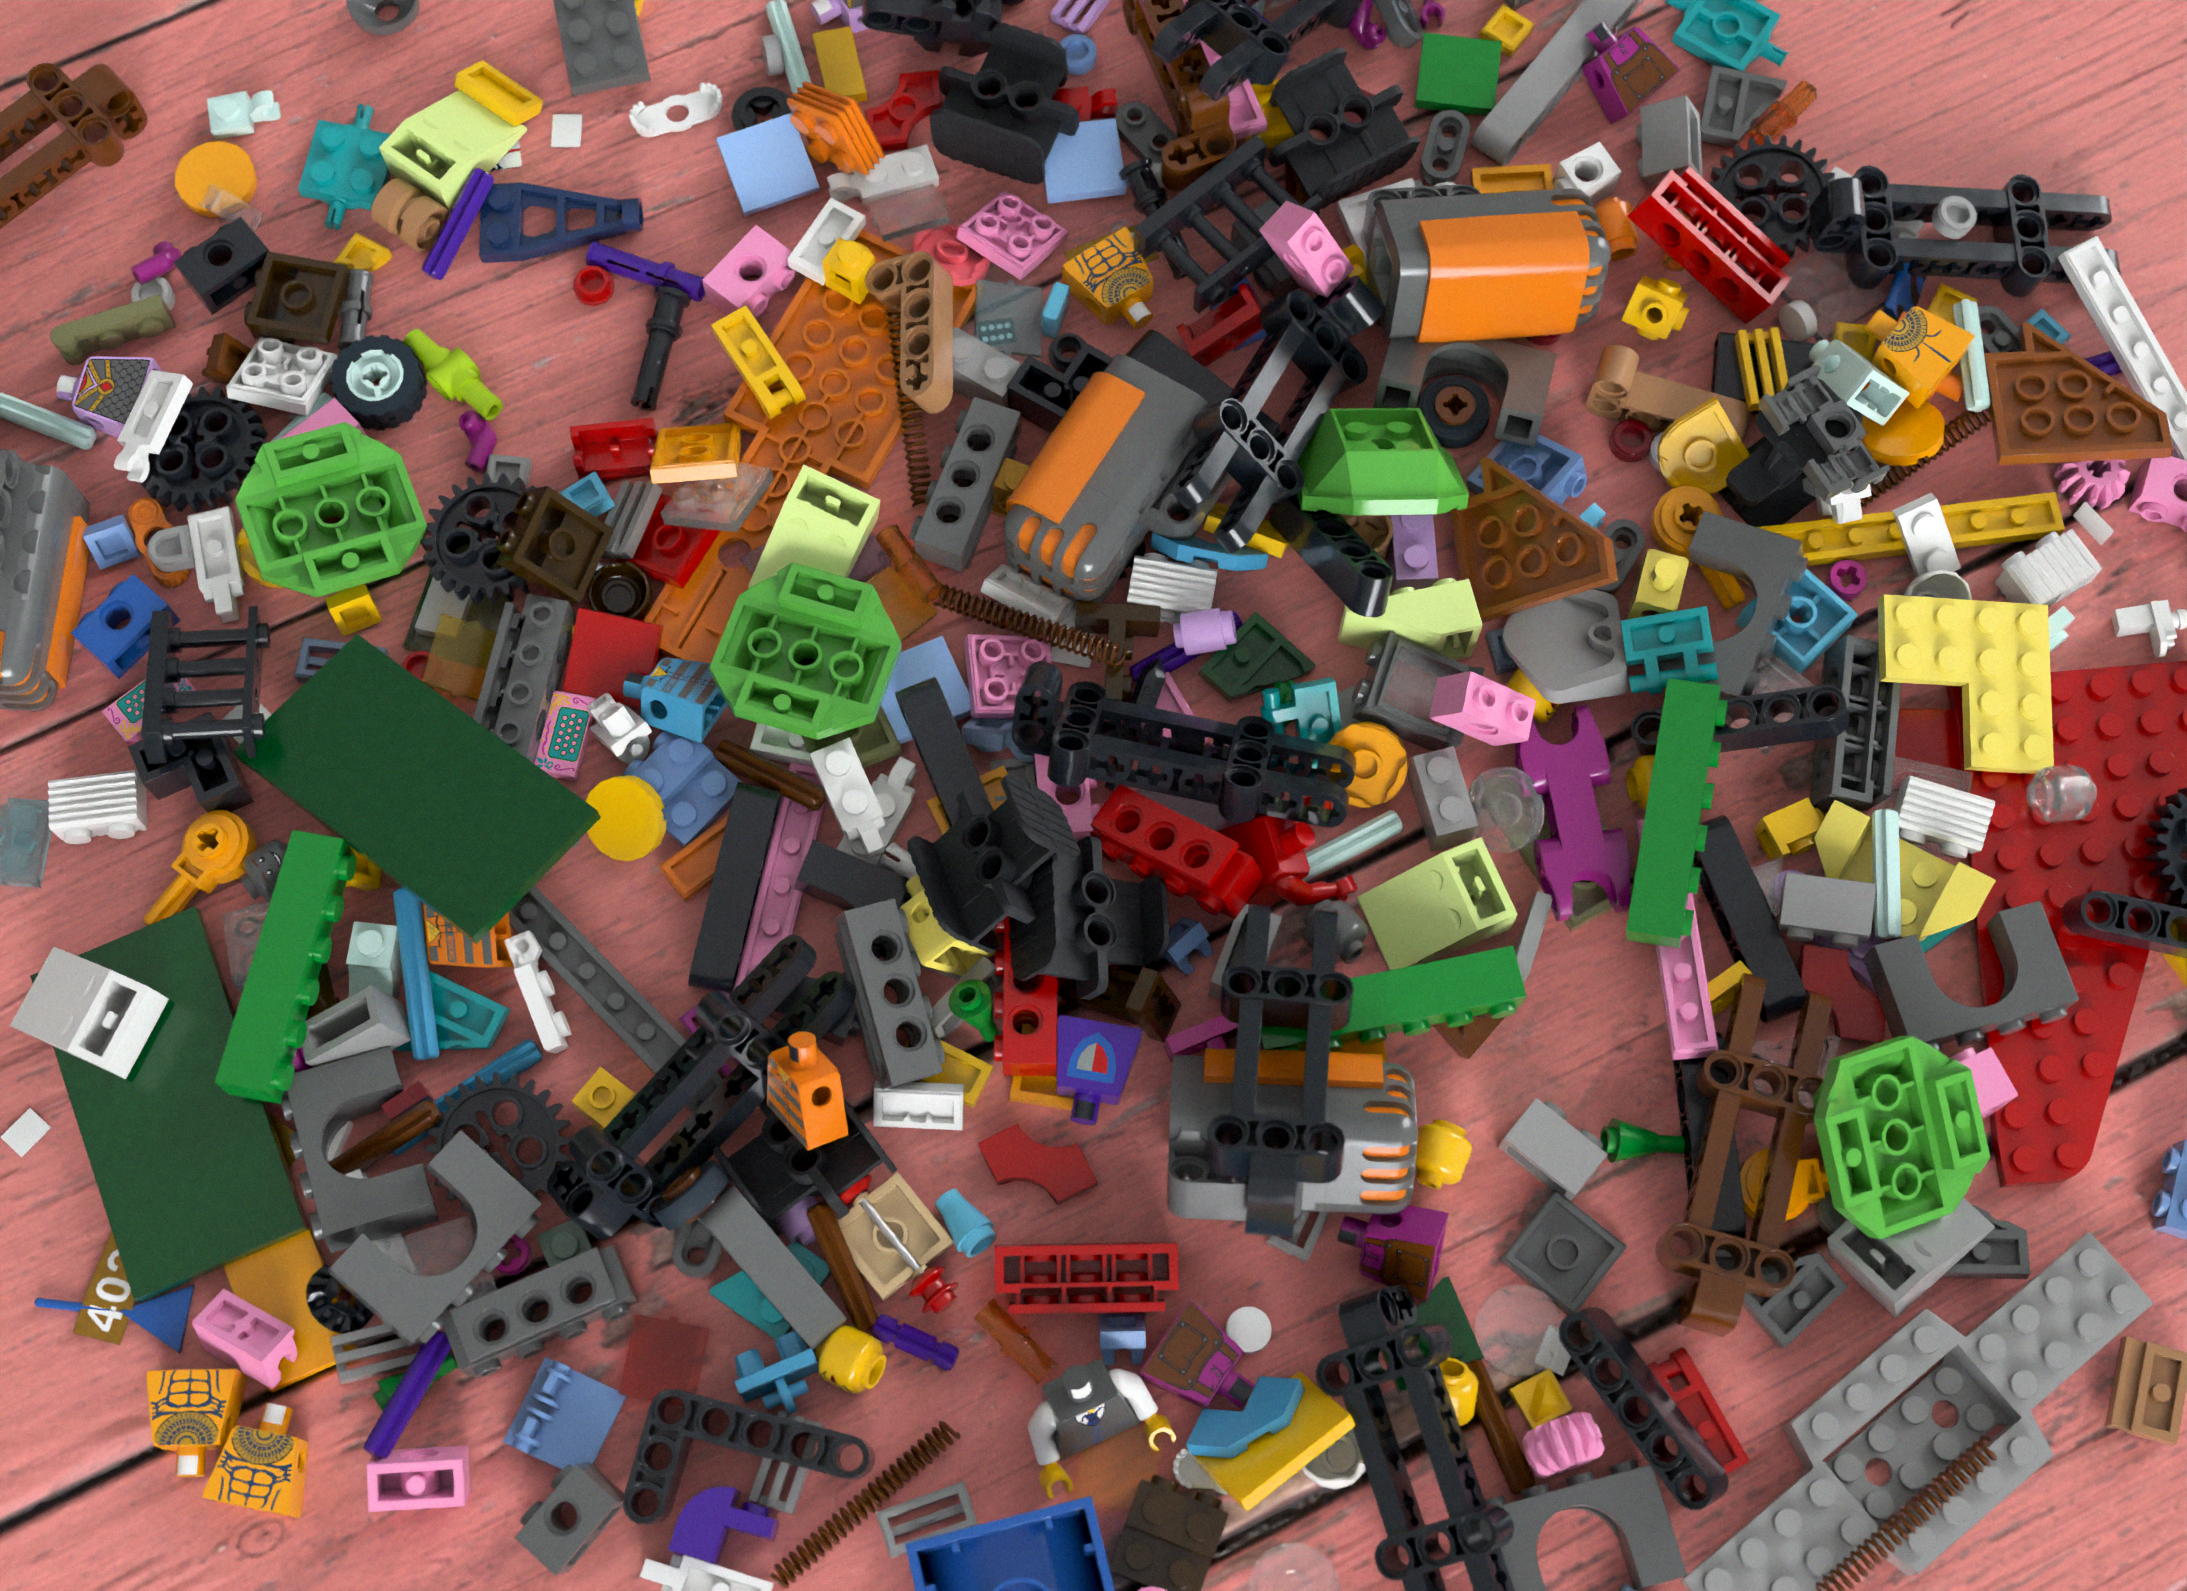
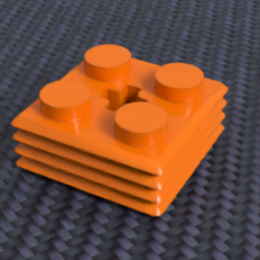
M802 82L803 88L797 87L798 93H792V98H787V104L793 113L790 116V121L797 130L805 134L809 141V144L806 146L809 154L820 163H825L826 160L835 163L845 173L850 174L852 171H856L863 175H869V169H875L874 164H880L879 158L885 159V154L856 100L812 83Z

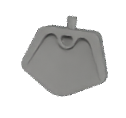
M1591 589L1513 613L1507 620L1503 629L1502 640L1509 656L1546 700L1552 703L1563 704L1625 694L1629 690L1619 606L1617 599L1612 594Z

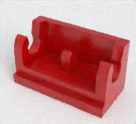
M1243 282L1237 286L1240 291L1238 294L1191 325L1185 326L1184 323H1181L1176 327L1191 357L1204 367L1264 329L1260 321V313L1263 306L1249 284L1246 285Z
M653 418L570 426V437L575 450V455H572L578 474V480L583 479L594 471L602 481L651 476L650 467L658 435Z

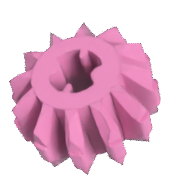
M2126 460L2058 463L2059 466L2055 470L2053 477L2061 482L2057 493H2069L2071 496L2069 498V506L2080 501L2082 504L2087 502L2092 508L2096 505L2103 510L2112 501L2119 499L2125 492L2124 485L2129 480L2130 475L2129 471L2123 469Z
M1575 1412L1568 1416L1564 1415L1558 1419L1550 1420L1543 1425L1536 1426L1535 1429L1528 1431L1522 1440L1528 1464L1532 1466L1535 1475L1541 1478H1551L1590 1464L1591 1461L1599 1459L1605 1450L1601 1440L1603 1436L1598 1424H1595L1590 1413Z

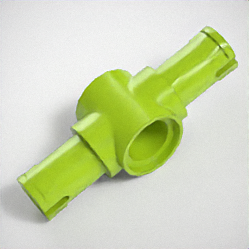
M418 328L413 329L406 335L403 340L406 347L409 346L418 360L425 365L424 369L427 372L425 374L427 380L443 398L449 402L454 398L460 402H467L487 421L498 417L503 410L504 404L501 399L484 386L480 377L481 372L469 356L457 347L452 351L447 347H439Z

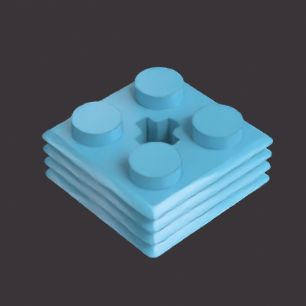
M1807 568L1800 582L1793 581L1788 596L1792 597V603L1787 617L1784 621L1778 619L1772 634L1777 635V639L1771 656L1795 677L1800 676L1851 626L1857 617V613ZM1756 597L1742 609L1736 620V624L1742 629L1748 625L1755 613ZM1796 615H1799L1802 617L1803 620L1801 621V623H1796L1792 621L1790 617L1793 618Z

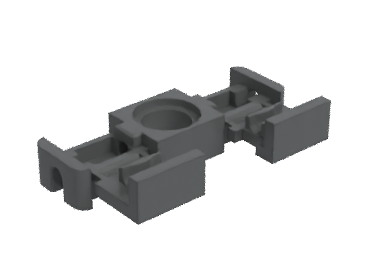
M1814 365L1789 378L1783 391L1771 397L1768 393L1762 396L1758 407L1778 436L1790 430L1788 425L1798 420L1801 424L1807 421L1806 426L1827 455L1825 458L1827 462L1819 465L1814 459H1811L1806 463L1803 472L1822 500L1826 501L1851 487L1852 492L1859 493L1865 490L1871 482L1876 484L1882 481L1890 466L1887 464L1879 468L1862 443L1867 432L1844 399L1836 403L1833 402L1817 379L1821 367ZM1831 420L1843 423L1847 429V435L1841 438L1831 436L1825 429V423Z

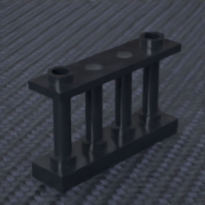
M1256 134L1134 228L1133 249L1143 259L1147 258L1154 251H1162L1197 286L1194 293L1193 309L1198 314L1209 305L1211 307L1219 305L1226 298L1232 287L1276 254L1259 231L1265 222L1234 193L1238 186L1245 181H1253L1279 207L1286 201L1314 211L1318 217L1320 214L1322 198L1317 193L1300 205L1264 170L1267 145ZM1215 204H1223L1258 240L1240 252L1204 216L1205 212ZM1185 227L1188 229L1193 228L1227 264L1210 276L1174 240V236Z
M249 606L248 628L182 631L180 627L174 628L170 611H152L141 736L148 764L167 763L168 745H174L176 740L243 736L248 758L257 757L258 740L265 739L264 714L259 713L263 648H270L269 624L261 623L258 606ZM247 645L246 658L179 661V658L176 657V653H182L183 648ZM245 675L244 688L177 692L176 688L173 687V683H180L181 678ZM243 705L242 719L174 723L173 718H170L171 714L178 713V709Z

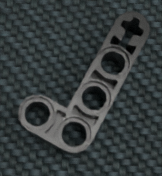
M727 1183L715 1202L703 1214L698 1216V1221L722 1245L793 1330L800 1335L807 1346L814 1350L840 1327L847 1318L733 1185Z

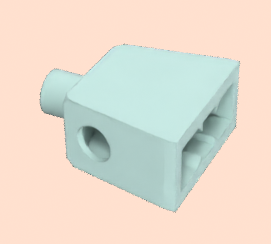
M1837 339L1831 341V343L1827 340H1821L1812 347L1809 353L1810 360L1814 362L1812 366L1818 365L1821 367L1817 378L1824 381L1838 397L1844 399L1848 406L1882 426L1886 424L1910 394L1868 359ZM1867 382H1869V387L1866 390L1861 391L1863 387L1867 384Z

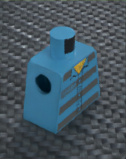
M664 658L661 659L649 676L631 671L628 672L623 685L624 696L641 700L640 717L648 725L697 742L704 740L728 706L710 674L709 667L711 663Z

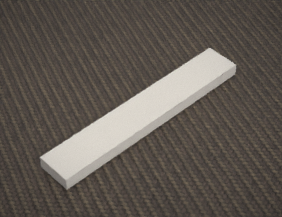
M2096 236L2063 252L2057 258L2131 388L2136 394L2167 414L2173 445L2170 456L2187 461V392L2101 241Z

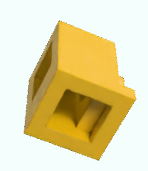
M839 237L822 261L826 286L861 304L869 292L865 285V277L868 270L875 264L874 255L864 245L855 241H846ZM841 277H844L845 279L849 280L850 283L841 279Z
M1807 797L1762 817L1753 832L1774 868L1781 865L1790 852L1793 856H1797L1813 848L1816 845L1814 837L1825 817L1820 809L1813 807Z

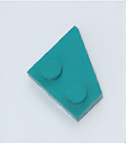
M429 971L439 1051L492 1049L511 1009ZM407 1014L406 1020H407L408 1029H409V1021H408V1014ZM411 1040L395 1048V1050L412 1052Z
M797 1241L787 1246L789 1251L822 1288L831 1275L827 1262ZM743 1270L713 1286L709 1291L710 1295L774 1340L788 1334L792 1330V1327Z

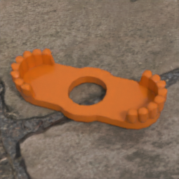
M139 498L131 504L128 510L129 522L136 535V547L145 556L154 574V580L166 588L171 586L177 588L178 585H183L184 581L188 580V575L191 571L189 569L176 572L159 570L149 558L145 539L149 532L156 529L163 530L173 527L167 521L164 514L166 508L153 498Z

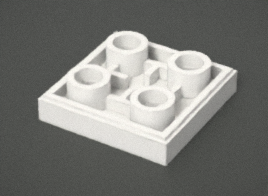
M260 337L227 385L228 398L307 416L329 382L330 373L333 371L332 364L334 360L338 359V355L320 351L315 347H302L284 343L275 338Z

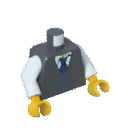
M1100 1359L1084 1366H1070L1064 1371L1063 1376L1046 1383L1042 1387V1403L1038 1405L1031 1417L1028 1431L1039 1465L1044 1466L1039 1474V1483L1052 1500L1054 1495L1051 1492V1488L1056 1481L1061 1480L1068 1493H1071L1073 1489L1072 1480L1056 1462L1059 1458L1061 1461L1137 1426L1140 1424L1139 1420L1145 1421L1144 1432L1153 1450L1160 1451L1154 1438L1160 1432L1169 1433L1172 1441L1175 1442L1176 1437L1169 1419L1166 1416L1156 1414L1158 1406L1137 1374L1121 1369L1110 1370L1105 1362Z

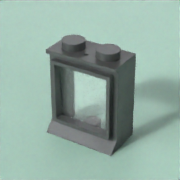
M1389 631L1379 641L1374 640L1369 646L1364 663L1369 665L1365 679L1361 678L1352 695V702L1356 703L1352 718L1361 722L1370 721L1384 725L1398 737L1431 751L1459 746L1464 733L1429 718L1437 678L1469 671L1483 676L1485 668L1467 666L1394 635V631Z

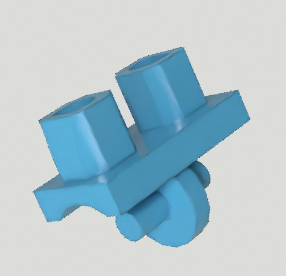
M796 1331L785 1334L774 1341L782 1361L765 1367L758 1349H751L735 1357L739 1379L734 1382L739 1395H742L745 1403L764 1396L762 1399L767 1410L784 1403L789 1415L798 1411L794 1398L810 1392L805 1379H800L818 1372V1359L811 1348H807Z

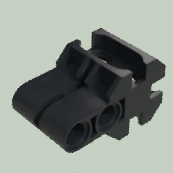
M862 0V23L872 30L914 36V40L926 51L940 52L943 42L961 44L959 55L974 57L988 52L992 45L991 31L996 24H1001V0Z

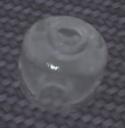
M2077 765L2042 768L2034 775L2027 787V801L2030 808L2042 820L2047 822L2076 821L2085 818L2090 813L2097 796V789L2090 775Z

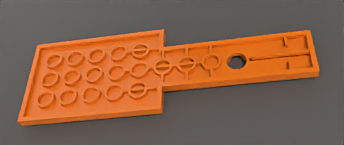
M864 230L854 240L871 251L874 255L875 263L910 254V251ZM806 277L769 338L803 389L806 400L797 405L793 403L788 404L780 409L781 414L769 419L745 380H743L723 413L725 422L740 425L742 430L755 435V438L738 465L737 477H730L711 509L721 513L727 520V523L685 587L681 589L666 583L644 619L646 622L664 625L659 653L674 659L704 663L712 662L737 598L741 593L748 590L750 580L779 513L803 465L829 477L834 473L869 490L904 428L900 426L903 420L899 418L902 412L898 410L901 404L897 402L900 396L896 394L899 389L895 386L898 380L894 378L897 372L893 370L896 364L891 361L895 356L890 353L893 349L889 345L892 340L888 337L891 332L887 330L890 324L886 322L889 316L885 314L888 308L870 292H868L861 304H858L827 287L825 283L821 285ZM841 277V279L850 283L849 280L845 279L844 277ZM975 283L968 286H953V329L955 327L961 330L964 329L984 295L983 285ZM893 318L890 321L896 322L901 320V318ZM894 326L891 329L897 330L900 329V326ZM895 334L892 337L898 338L900 334ZM896 342L893 345L900 346V342ZM778 381L767 388L771 394H774L784 387ZM905 398L901 401L909 402L912 400L910 398ZM917 405V406H907V407H904V408H902V409H904V410H911V409L917 408L918 405ZM908 414L904 417L911 418L913 414ZM738 541L747 544L751 549V557L744 566L728 568L720 562L719 553L724 545H733Z

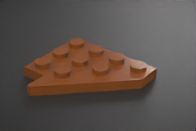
M2021 323L2019 329L2022 351L1984 353L1991 400L1989 412L1998 465L2170 457L2173 445L2167 414L2030 323Z
M1487 457L1480 458L1484 492L1469 497L1466 509H1452L1451 517L1459 579L1470 580L1482 623L1618 581L1612 539L1497 461Z

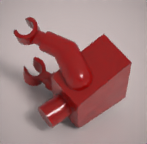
M1311 796L1305 798L1304 805L1309 806ZM1325 801L1323 808L1331 809L1330 801ZM1257 813L1256 817L1250 822L1240 823L1217 831L1238 842V850L1254 858L1264 877L1246 903L1248 905L1249 903L1271 905L1272 907L1281 898L1296 906L1317 904L1332 897L1335 901L1341 900L1345 902L1348 899V894L1354 893L1358 889L1352 875H1348L1335 883L1319 881L1308 884L1303 881L1310 871L1304 850L1315 842V834L1312 828L1305 822H1298L1296 824L1292 820Z

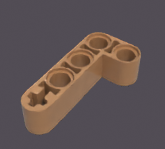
M924 251L877 262L868 270L865 277V285L868 291L887 308L901 304V308L892 310L894 312H901V390L924 411L928 413L943 411L949 405L953 395L952 276L929 253Z
M1610 345L1603 349L1586 401V408L1594 415L1616 422L1627 419L1638 420L1647 425L1651 432L1660 434L1675 420L1715 396L1743 442L1751 411H1748L1747 404L1743 401L1636 371L1639 356L1628 347Z

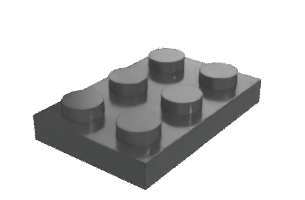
M553 0L573 96L651 81L634 0Z

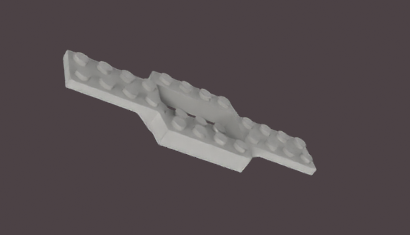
M2088 1232L1965 1335H1962L1927 1308L1916 1313L1783 1426L1805 1471L1783 1493L1680 1581L1688 1591H1817L1816 1582L1823 1583V1576H1830V1570H1837V1563L1843 1564L1844 1557L1850 1558L1851 1551H1857L1858 1545H1864V1539H1871V1533H1878L1877 1528L1898 1511L1905 1502H1908L1912 1496H1915L1919 1490H1922L1926 1484H1929L1932 1478H1936L1939 1472H1943L1946 1466L1951 1465L1953 1460L1958 1459L1959 1454H1963L1966 1448L1972 1446L1973 1442H1977L1979 1436H1984L1996 1425L2006 1426L1992 1438L1991 1442L1985 1444L1995 1453L1997 1461L1991 1460L1980 1448L1978 1451L1989 1460L1990 1467L1984 1466L1975 1454L1971 1457L1983 1467V1473L1976 1471L1968 1460L1964 1462L1976 1473V1479L1971 1478L1963 1470L1962 1466L1958 1467L1970 1480V1485L1964 1484L1953 1472L1951 1475L1961 1483L1963 1491L1957 1490L1948 1478L1944 1479V1481L1955 1490L1956 1497L1950 1496L1941 1484L1937 1487L1948 1496L1949 1503L1942 1501L1935 1490L1931 1491V1494L1942 1503L1943 1509H1938L1928 1496H1925L1924 1500L1935 1509L1936 1515H1931L1921 1502L1917 1503L1929 1516V1522L1924 1521L1914 1508H1911L1910 1511L1922 1522V1528L1917 1527L1907 1514H1904L1903 1517L1915 1528V1534L1910 1533L1900 1520L1896 1521L1908 1534L1909 1540L1903 1539L1893 1526L1889 1527L1902 1541V1546L1896 1545L1886 1532L1881 1531L1883 1536L1895 1547V1552L1889 1551L1882 1541L1875 1537L1876 1542L1888 1553V1558H1885L1907 1576L1919 1574L2054 1456L2030 1410L2153 1305V1301L2092 1233ZM1941 1359L1940 1365H1938L1933 1371H1931L1926 1377H1924L1919 1383H1917L1912 1389H1910L1905 1395H1903L1898 1401H1896L1891 1407H1889L1884 1413H1882L1877 1419H1875L1870 1425H1868L1863 1431H1861L1856 1437H1854L1849 1443H1847L1828 1461H1823V1459H1825L1830 1453H1832L1837 1447H1839L1844 1441H1846L1851 1435H1853L1858 1429H1860L1864 1424H1866L1871 1418H1873L1878 1412H1880L1885 1406H1887L1892 1400H1894L1899 1394H1901L1906 1388H1908L1913 1382H1915L1920 1376H1922L1927 1370H1929L1934 1364H1936ZM1937 1402H1947L1954 1407L1957 1419L1951 1428L1940 1427L1933 1420L1932 1409ZM1871 1459L1882 1460L1889 1467L1890 1478L1883 1486L1873 1485L1866 1478L1865 1467ZM1868 1543L1870 1549H1873L1880 1555L1876 1548L1870 1543ZM1861 1549L1863 1555H1865L1867 1552ZM1854 1555L1856 1561H1858L1860 1558ZM1847 1561L1849 1567H1851L1853 1564Z

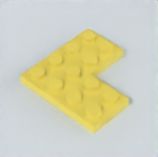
M1887 594L1878 598L1879 682L1962 687L1964 770L2047 775L2054 771L2048 605Z

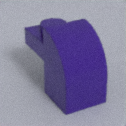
M726 1486L713 1487L694 1496L682 1509L668 1550L719 1566L730 1529L774 1541L779 1522L769 1518L771 1509L757 1504L744 1502L742 1510L737 1509L736 1506L741 1492L736 1488Z

